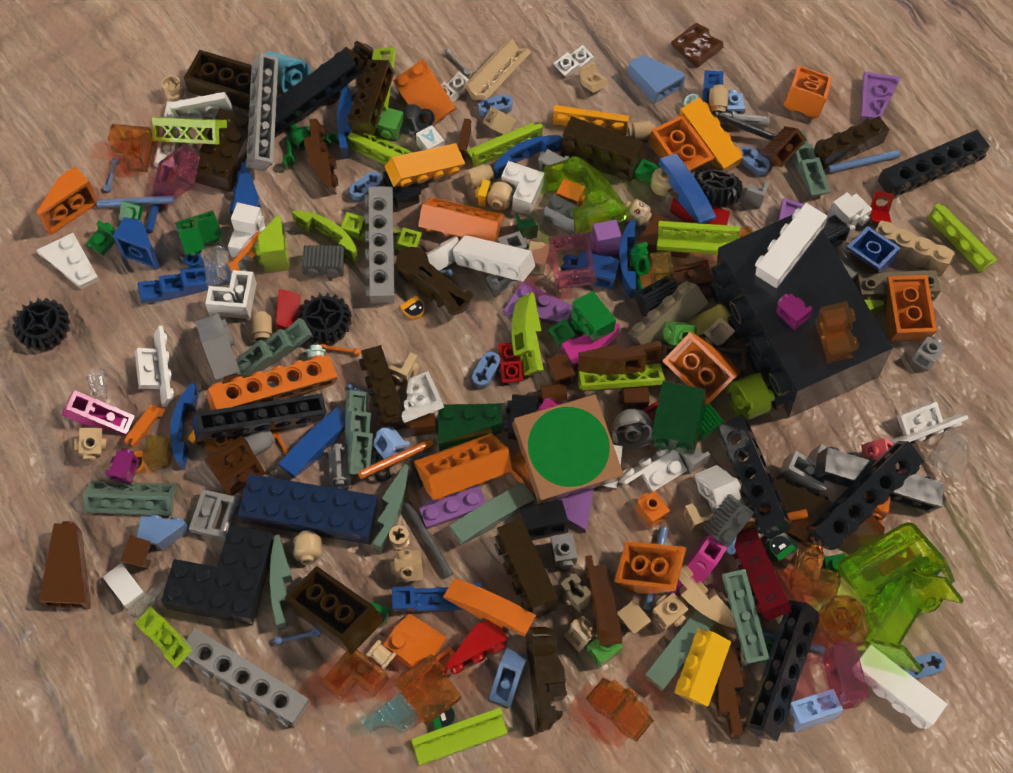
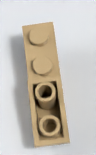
M687 565L682 566L679 580L684 585L679 589L681 596L708 618L736 629L728 597L722 591L718 593L715 589L709 592L701 581L697 583L692 578L694 574Z

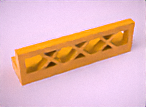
M560 105L554 106L553 125L567 126L571 116L622 135L627 133L629 116Z

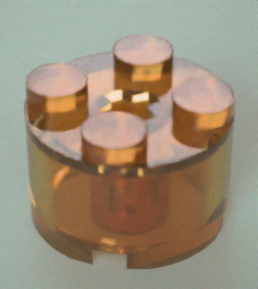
M848 595L835 596L826 605L824 603L819 611V622L831 645L848 649L861 647L865 644L870 633V622L863 606L854 597Z

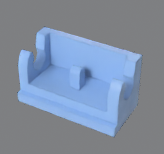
M834 689L790 703L791 707L789 709V715H793L795 719L794 728L796 732L838 719L843 712Z

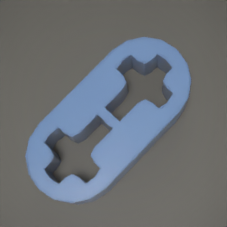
M503 94L490 97L487 100H481L478 106L479 114L482 117H486L489 110H486L484 107L490 109L491 106L507 114L512 111L513 99L511 96Z
M750 146L740 148L743 156L740 164L757 176H765L769 171L770 161Z
M369 172L354 182L349 188L352 200L361 202L365 200V194H369V187H382V176L378 172Z
M487 352L481 358L472 375V382L476 388L485 389L492 382L500 367V357L498 354ZM493 359L494 363L487 368V362ZM483 373H486L485 380L479 382L478 377L481 378Z
M931 652L908 659L901 668L913 678L919 680L940 673L945 668L946 663L941 654ZM931 660L938 662L936 668L935 666L927 667L926 664ZM910 666H920L921 668L918 671H916L915 674L914 672H909L908 670Z

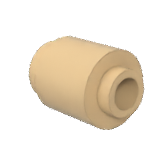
M714 85L709 90V108H711V113H714V111L726 112V108H728V89L725 88V85Z
M650 120L634 122L632 125H628V136L639 141L649 140L651 130L655 128V124H651Z
M481 164L468 169L464 175L466 185L471 188L480 186L483 179L490 181V179L494 178L489 164Z
M259 311L251 316V336L256 343L259 340L266 341L272 336V317L267 312Z

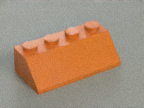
M430 197L422 204L418 227H422L427 232H442V235L447 237L455 235L462 239L464 235L497 242L505 214Z
M492 433L414 461L424 488L433 500L444 499L447 495L465 491L471 486L484 484L487 480L503 477L506 473L513 471L508 448Z

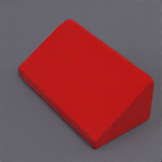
M279 289L276 314L277 331L279 329H287L297 320V312L300 311V294Z

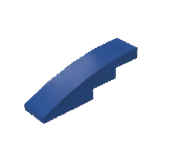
M348 84L342 89L337 114V129L342 159L349 158L347 137L352 132L347 123V116L352 108Z
M675 153L660 158L659 166L669 176L668 183L679 194L677 201L698 224L715 220L716 216L707 197L678 155Z
M220 266L180 269L179 274L162 275L155 281L138 282L137 288L141 303H148L207 291L209 286L219 287L224 285V279Z
M338 406L323 418L279 462L278 466L290 476L296 478L321 458L324 450L337 441L339 434L345 430V410Z

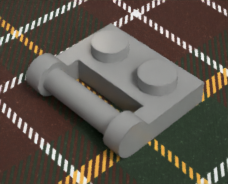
M202 489L189 531L225 541L229 525H231L236 507H239L241 499ZM222 504H228L220 530L214 529Z

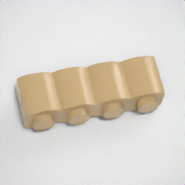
M880 221L875 230L900 247L895 258L906 260L916 267H924L927 271L936 270L937 275H943L954 255L950 248L936 245L927 238L917 237L911 231L898 229L890 222Z

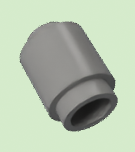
M270 430L253 432L244 437L254 455L269 449L275 443Z

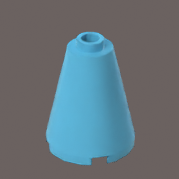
M272 51L265 53L278 57L277 85L284 93L290 87L303 80L305 76L311 74L310 66L302 59Z

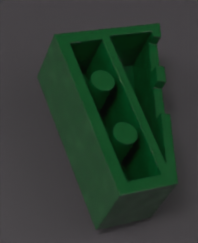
M502 403L443 404L444 408L438 410L439 452L490 433L493 435L502 433Z

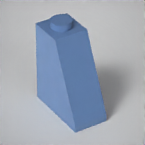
M645 55L634 58L629 63L627 73L631 80L654 104L683 88L686 76L684 73Z

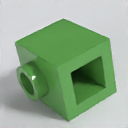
M391 108L383 111L376 127L378 128L379 136L397 141L401 132L400 128L404 122L402 111Z
M665 321L663 342L678 345L690 332L696 335L697 325L689 322Z
M597 637L587 645L586 651L596 665L601 668L621 653L623 642L621 644L599 646Z

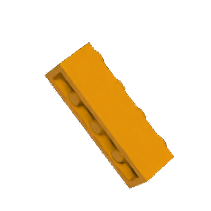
M699 97L680 109L678 116L684 114L714 156V160L711 163L716 170L730 171L741 163L743 158L742 151L739 147H735L731 141V136L722 129L719 119L711 114L706 102H703Z
M454 143L392 157L384 167L393 187H407L413 182L423 183L430 178L436 180L447 174L450 176L456 175L460 172L459 169L465 162L457 144Z

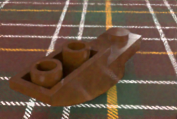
M317 118L310 119L311 137L304 138L308 159L325 187L333 195L337 194L336 187L339 186V183L334 173L337 165L335 158L331 157L327 151L326 143L323 141V136H326L325 128L319 123Z
M660 341L623 349H620L618 344L578 352V370L586 373L609 375L645 371L646 365L661 362L662 344Z
M732 641L715 686L716 716H726L730 739L740 738L743 735V731H745L744 718L740 717L738 709L741 708L740 696L735 693L743 688L745 674L743 670H740L741 653L740 649L736 648L735 641Z

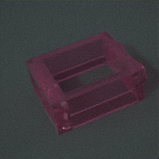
M183 145L161 160L158 164L152 195H174L176 199L194 187L200 153Z
M575 233L566 236L558 235L549 238L556 289L596 284L589 233ZM585 248L587 268L558 271L556 252Z
M846 640L835 642L822 656L830 690L834 689L843 709L856 708L869 699L856 643H848Z

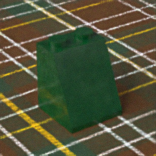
M663 381L651 433L652 446L662 450H675L681 454H694L706 412L705 389Z

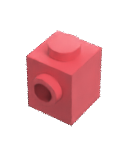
M886 438L863 444L861 445V458L878 460L894 443Z

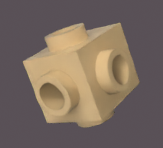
M79 428V437H75L74 450H79V456H83V459L96 460L97 456H101V451H106V438H102V428ZM88 442L94 443V445L91 447L87 446L86 444Z
M404 549L394 553L395 561H391L390 564L392 575L396 574L397 583H412L416 580H424L421 550L411 551Z
M673 592L668 597L666 594L663 595L656 602L657 606L651 613V616L666 632L673 625L676 627L680 626L687 619L685 615L689 609L685 600L681 596L677 597Z

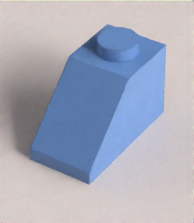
M506 648L498 667L489 700L511 707L528 658L527 655Z

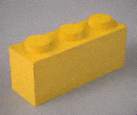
M697 629L674 693L693 703L708 707L731 641L713 631Z

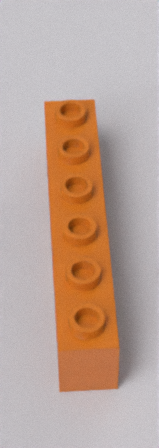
M316 355L308 361L298 360L290 366H277L265 373L258 371L250 377H237L225 384L222 382L215 383L208 388L206 396L211 410L281 400L334 385L338 376L329 355ZM307 371H313L316 376L309 375ZM292 376L296 381H290L287 377ZM267 382H274L277 387H271ZM253 387L256 389L257 392L251 393L247 390V388ZM233 393L237 398L231 399L226 394Z

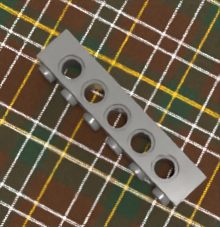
M261 52L253 60L251 69L246 167L265 171L273 164L278 57Z
M369 187V194H365V206H369V212H365V224H369V230H365V241L369 242V248H365L366 260H369V266H366V278H370V284H366V297L370 296V304L394 303L392 187ZM377 207L383 208V209L380 210V211L375 210V208H377ZM377 225H382V226H384V227H383V228H376L375 226H377ZM383 243L384 245L378 247L375 244ZM377 261L384 262L382 265L375 264ZM377 279L384 280L383 283H376L375 281Z
M196 628L193 629L186 639L192 647V651L183 662L191 667L195 664L201 667L200 672L210 679L213 676L220 679L219 684L227 690L231 691L234 688L239 691L238 696L249 703L253 700L258 703L257 708L265 714L269 715L272 712L277 715L276 720L284 726L288 727L289 724L294 727L297 726L311 704L307 697ZM211 651V656L207 660H201V655L204 652ZM223 663H230L227 671H219ZM244 674L249 675L246 683H238L240 676ZM260 687H268L265 695H257V690ZM281 698H286L287 704L283 708H277L276 702Z

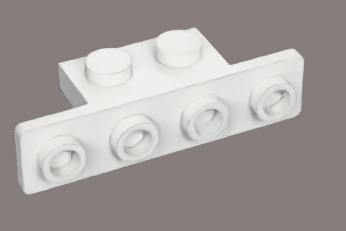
M158 326L154 333L155 349L137 348L135 351L139 389H160L161 406L167 407L170 400L173 399V388H170L171 370L168 369L167 365L169 362V352L166 351L165 347L167 334L164 333L163 326Z
M931 402L897 415L903 435L890 441L894 444L897 441L919 442L925 440L926 435H937L943 433L944 428H954L962 425V421L967 420L968 416L956 414L942 419L938 403Z
M658 449L652 457L641 459L636 467L625 469L623 477L618 482L628 484L642 475L649 491L653 492L686 472L687 469L677 451Z

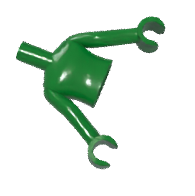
M293 124L289 127L291 132L285 137L287 155L283 157L285 169H288V163L296 165L292 143L298 150L305 149L304 138L311 137L309 126L297 127L296 124ZM331 133L327 137L323 136V141L328 144L329 148L332 147L331 142L339 144L336 134Z
M647 242L635 244L634 247L627 249L632 269L635 271L638 291L644 289L640 276L648 274L650 270L648 251L646 249L648 246Z

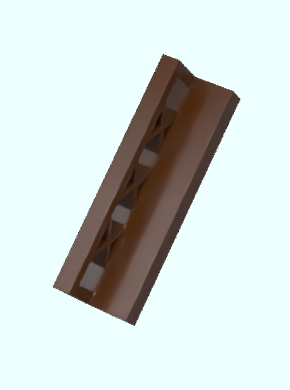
M592 555L585 556V577L587 587L591 592L590 602L599 646L621 644L622 634L607 565L594 566Z

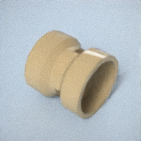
M173 75L165 77L161 83L167 100L172 102L181 100L184 96V91L181 87L180 79Z

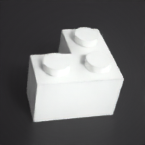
M508 161L501 176V181L510 184L514 190L512 210L531 215L544 186V172Z
M847 192L832 203L827 218L832 215L839 217V220L841 219L844 224H847V227H850L849 236L855 231L857 226H863L869 221L872 208L857 193L851 196Z
M242 203L236 204L231 217L234 231L228 244L231 257L236 256L256 231L261 233L266 228L260 207ZM245 255L242 259L254 262L256 255L252 259Z
M233 270L229 288L209 286L205 302L209 315L212 316L219 313L221 317L250 319L257 285L254 273Z
M718 465L694 474L698 491L709 501L712 514L717 512V508H719V505H722L728 494H731L745 505L740 496L739 490H741V485L738 479L733 478Z

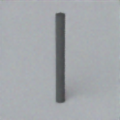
M411 502L404 503L403 508L445 578L453 575L452 570Z

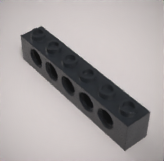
M975 130L883 169L877 181L886 193L900 196L911 188L916 189L925 182H933L939 176L951 174L955 169H962L974 161H981L986 157L990 145L980 132Z
M320 393L197 412L193 417L192 424L196 442L320 422L327 414L323 395Z
M740 414L719 425L722 433L719 435L720 439L729 450L726 452L729 460L735 465L733 469L734 474L738 480H741V491L746 498L748 497L750 502L747 506L755 512L753 516L757 519L755 526L758 532L772 539L792 529L793 525L749 422Z
M897 441L823 511L806 530L822 548L828 550L838 548L847 535L854 533L863 520L873 515V510L878 505L884 504L894 490H898L904 485L906 478L919 471V466L924 462L923 458L909 441ZM897 462H898V464H899V470H898V471H896V469H895V466H896V463H897ZM883 477V479H884V484H883V486L881 487V485H880V479ZM866 492H868L869 498L867 501H865L864 495ZM852 506L853 514L850 516L849 509ZM837 521L838 528L834 531L833 524Z
M788 601L792 612L783 615L769 659L767 660L744 727L760 738L778 742L821 614L806 602Z

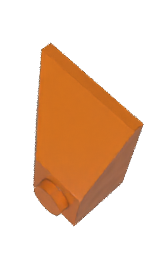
M409 613L396 625L383 646L391 653L395 652L397 654L394 657L396 660L422 676L447 637Z

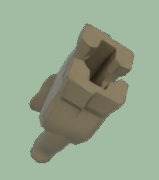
M573 574L561 582L559 593L562 597V602L569 600L579 613H583L587 605L590 604L591 592L586 586L582 588L580 585L581 579L577 574Z

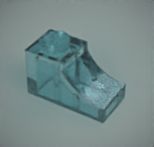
M399 692L365 719L363 723L370 733L383 727L395 728L401 733L403 730L409 731L417 724L418 715L402 693Z

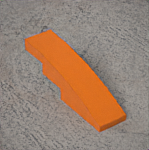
M457 578L453 579L443 598L482 620L484 617L499 627L503 628L506 626L523 637L536 617L535 614L507 599Z

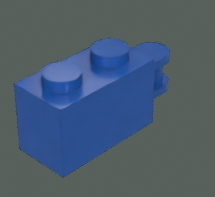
M583 251L580 252L579 257L564 255V264L561 265V270L565 273L574 274V281L613 290L619 265L618 259Z

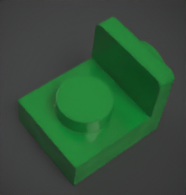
M98 220L96 222L98 230L86 242V245L104 256L116 243L113 237L116 230L111 224Z

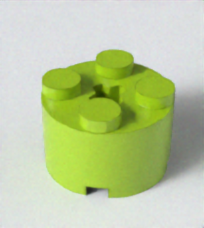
M760 373L745 376L730 382L727 386V394L731 393L732 397L729 403L736 416L741 414L748 421L771 410L772 401L775 400L774 393L767 388L764 378Z

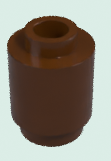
M560 383L540 385V390H536L537 402H541V404L545 398L554 401L556 404L567 402L566 385H560Z

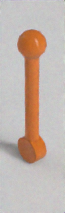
M323 343L319 344L325 350L353 353L355 356H359L361 353L359 348L353 350L327 346Z
M278 430L273 431L274 439L278 441L287 455L289 451L280 438V432Z

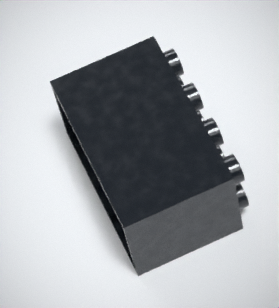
M793 214L719 247L717 264L711 267L712 276L715 281L709 284L718 305L727 303L733 314L728 317V324L735 330L733 334L735 338L745 337L750 343L752 349L746 352V356L752 370L755 373L764 371L771 383L767 388L774 393L773 408L777 410L784 407L789 418L878 378L893 349L823 229L777 288L755 275L757 268L755 263L761 255L765 256L767 254L768 246L773 239L777 240L781 236V229L786 223H791ZM785 294H792L796 298L799 297L805 303L806 308L809 306L813 308L810 318L795 330L777 313V302Z

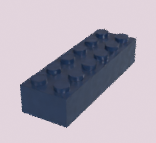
M249 474L238 515L241 522L245 524L297 533L310 530L321 537L370 545L379 503L377 495Z

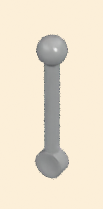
M450 49L444 51L445 55L450 56L464 71L465 76L471 75V70L465 68L452 54Z

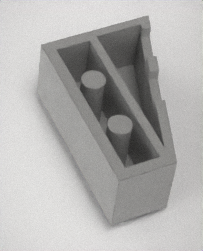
M218 313L195 321L215 380L240 372L231 348L235 344L226 320H221Z

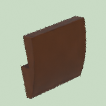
M698 23L693 24L671 41L672 46L682 56L698 67L724 48L723 41L711 36L709 29Z
M708 260L673 267L668 270L670 277L676 279L678 286L688 281L696 284L706 299L713 297L709 284L715 280L712 277Z
M243 436L238 437L205 458L226 494L230 496L246 487L249 474L259 476L266 474Z

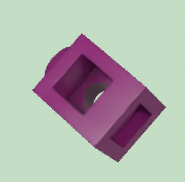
M792 294L783 295L777 302V313L794 330L810 318L813 310L811 306L806 308L805 303L799 297L796 298Z
M122 448L121 451L117 450L116 455L112 457L110 462L111 469L106 470L105 474L111 480L132 484L140 460L132 450Z

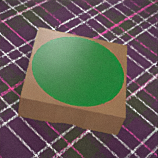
M596 394L514 418L512 426L521 453L527 462L529 478L538 504L567 497L579 490L593 489L616 482L623 477L624 474Z

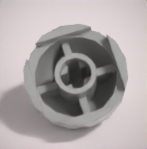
M639 409L622 411L616 416L612 425L613 441L618 446L620 444L627 446L629 450L648 446L653 429L652 419L647 413Z

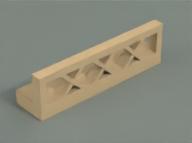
M513 38L507 39L464 84L473 100H487L531 53L529 48L519 49Z

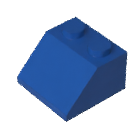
M124 217L113 235L122 256L159 269L158 259L143 223L136 218Z
M867 226L846 247V250L881 273L893 263L900 247Z

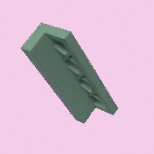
M90 481L83 492L85 512L172 516L174 512L173 497L177 491V484L134 482L128 484L124 482Z
M746 570L722 574L745 664L769 659Z

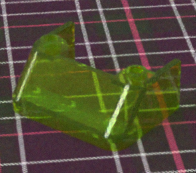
M571 157L544 166L547 193L558 190L564 178L572 182H583L590 191L588 196L590 204L573 209L576 236L592 231L593 224L612 220L620 222L627 218L626 205L603 173L583 159Z
M910 522L897 526L843 558L838 564V570L876 628L881 626L873 611L881 602V597L877 590L914 568L919 574L925 576L940 570L951 584L955 582L946 558L914 523Z
M901 569L895 570L887 577L855 628L854 637L866 648L870 645L874 646L899 667L921 673L923 668L909 650L900 644L920 611L927 613L936 611L943 600L960 604L964 600L947 577Z

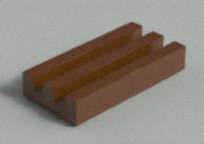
M464 118L458 142V149L463 160H465L471 135V119Z

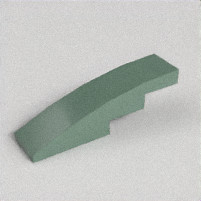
M800 130L807 139L805 130ZM807 140L792 156L796 169L811 197L829 194L830 189L820 158H816L812 143L809 144Z
M299 318L287 329H279L266 341L259 340L236 359L240 372L235 374L251 376L253 373L262 371L298 348L312 337L305 321Z
M347 390L345 442L348 474L358 475V471L370 466L373 433H369L371 413H368V392Z
M404 464L382 497L383 506L386 508L377 520L378 527L382 530L373 542L374 550L382 554L390 540L389 531L397 525L402 513L410 474L409 466Z
M521 483L471 511L450 525L449 529L462 545L494 529L498 523L514 516L521 508L533 504L535 497L526 485Z
M275 535L270 563V590L276 626L281 631L288 628L282 607L289 605L285 599L288 595L285 584L293 582L282 540L279 535Z
M696 610L644 677L663 691L684 665L697 629L710 631L716 621Z

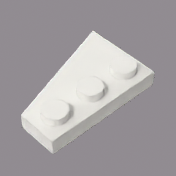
M225 92L170 102V110L175 118L202 119L203 117H212L215 119L219 109L237 113Z
M74 233L36 250L41 257L49 261L53 267L61 271L65 277L81 290L100 281Z
M429 371L409 378L406 391L407 400L404 401L405 411L402 412L404 423L429 413H435L439 409L444 408Z

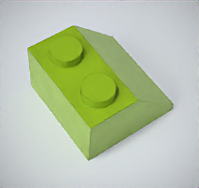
M276 216L258 235L259 243L255 244L259 265L264 267L265 273L289 270L286 235L281 216Z

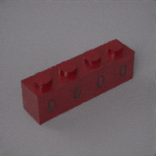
M754 528L737 535L734 546L736 552L733 554L735 560L739 558L741 562L740 565H737L739 570H746L752 596L755 595L757 599L754 603L758 614H763L767 622L792 612L788 599L756 529Z

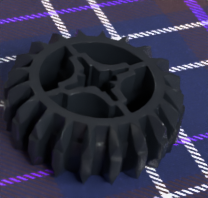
M705 168V170H699L694 174V178L712 207H728V205L733 206L734 203H738L742 195L743 185L739 177L734 176L733 173H728V171H722L721 169Z
M319 292L318 297L315 298L311 295L310 301L305 299V305H300V311L297 312V320L300 318L305 321L312 334L310 338L312 343L317 340L318 344L326 341L329 345L331 340L337 343V337L344 338V332H349V326L352 324L350 319L352 317L351 311L343 298L338 299L336 294L331 297L327 292L326 296H322ZM323 314H325V318H326V319H325V322H326L325 324H324V321H323Z
M46 297L42 301L37 298V301L34 303L29 300L28 306L22 304V311L16 310L18 316L13 317L14 324L12 328L15 337L26 348H33L38 351L41 347L42 350L46 351L47 346L54 349V343L61 344L60 338H67L65 332L70 331L69 324H71L69 314L63 305L58 304L54 299L50 301Z

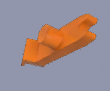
M256 231L236 256L227 262L231 273L233 270H240L238 263L245 255L251 259L256 255V251L252 246L258 240L259 231Z
M149 405L126 436L125 444H129L132 441L131 446L134 448L143 437L148 436L150 427L158 417L162 418L165 409L156 405Z

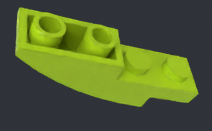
M533 292L517 299L512 318L514 356H520L524 376H532L544 370L537 339V333L542 330Z

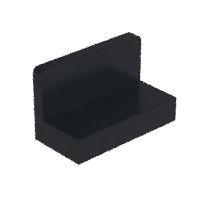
M562 500L520 509L522 520L531 540L568 533V518Z

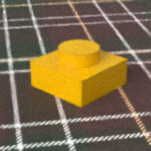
M483 179L481 187L478 186L476 189L475 197L478 198V206L486 207L487 204L486 198L490 189V181Z

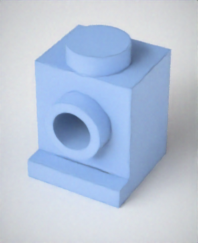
M729 90L726 113L737 111L736 113L744 114L746 108L744 106L743 93Z
M383 427L376 433L372 445L383 459H386L406 450L410 443L404 441L394 427Z

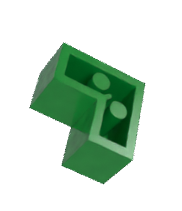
M213 210L175 222L186 255H197L203 249H206L204 243H215L219 241V238L223 237Z
M591 291L572 302L569 325L580 337L585 334L590 336L595 342L615 331L616 319L595 292Z

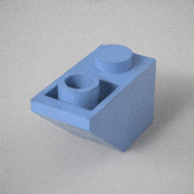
M158 515L141 516L136 537L150 541L151 546L149 549L162 551L188 533L189 527L183 519L178 517L162 519Z

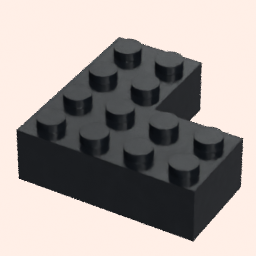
M229 525L217 567L174 559L161 603L168 610L254 625L271 562L274 542L273 533Z

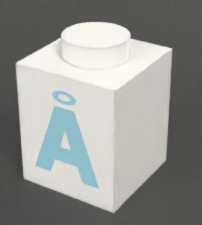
M432 125L416 133L417 146L421 151L445 146L444 139Z

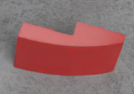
M499 343L502 383L523 382L520 356H514L512 343Z

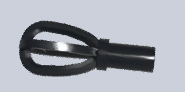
M372 445L371 458L373 465L377 463V459L380 461L384 459ZM389 467L385 468L386 474L384 476L380 475L379 472L375 473L378 481L390 478Z

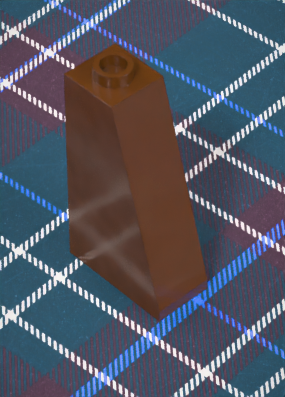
M63 521L62 524L54 523L39 598V601L45 607L91 608L82 531L71 521Z

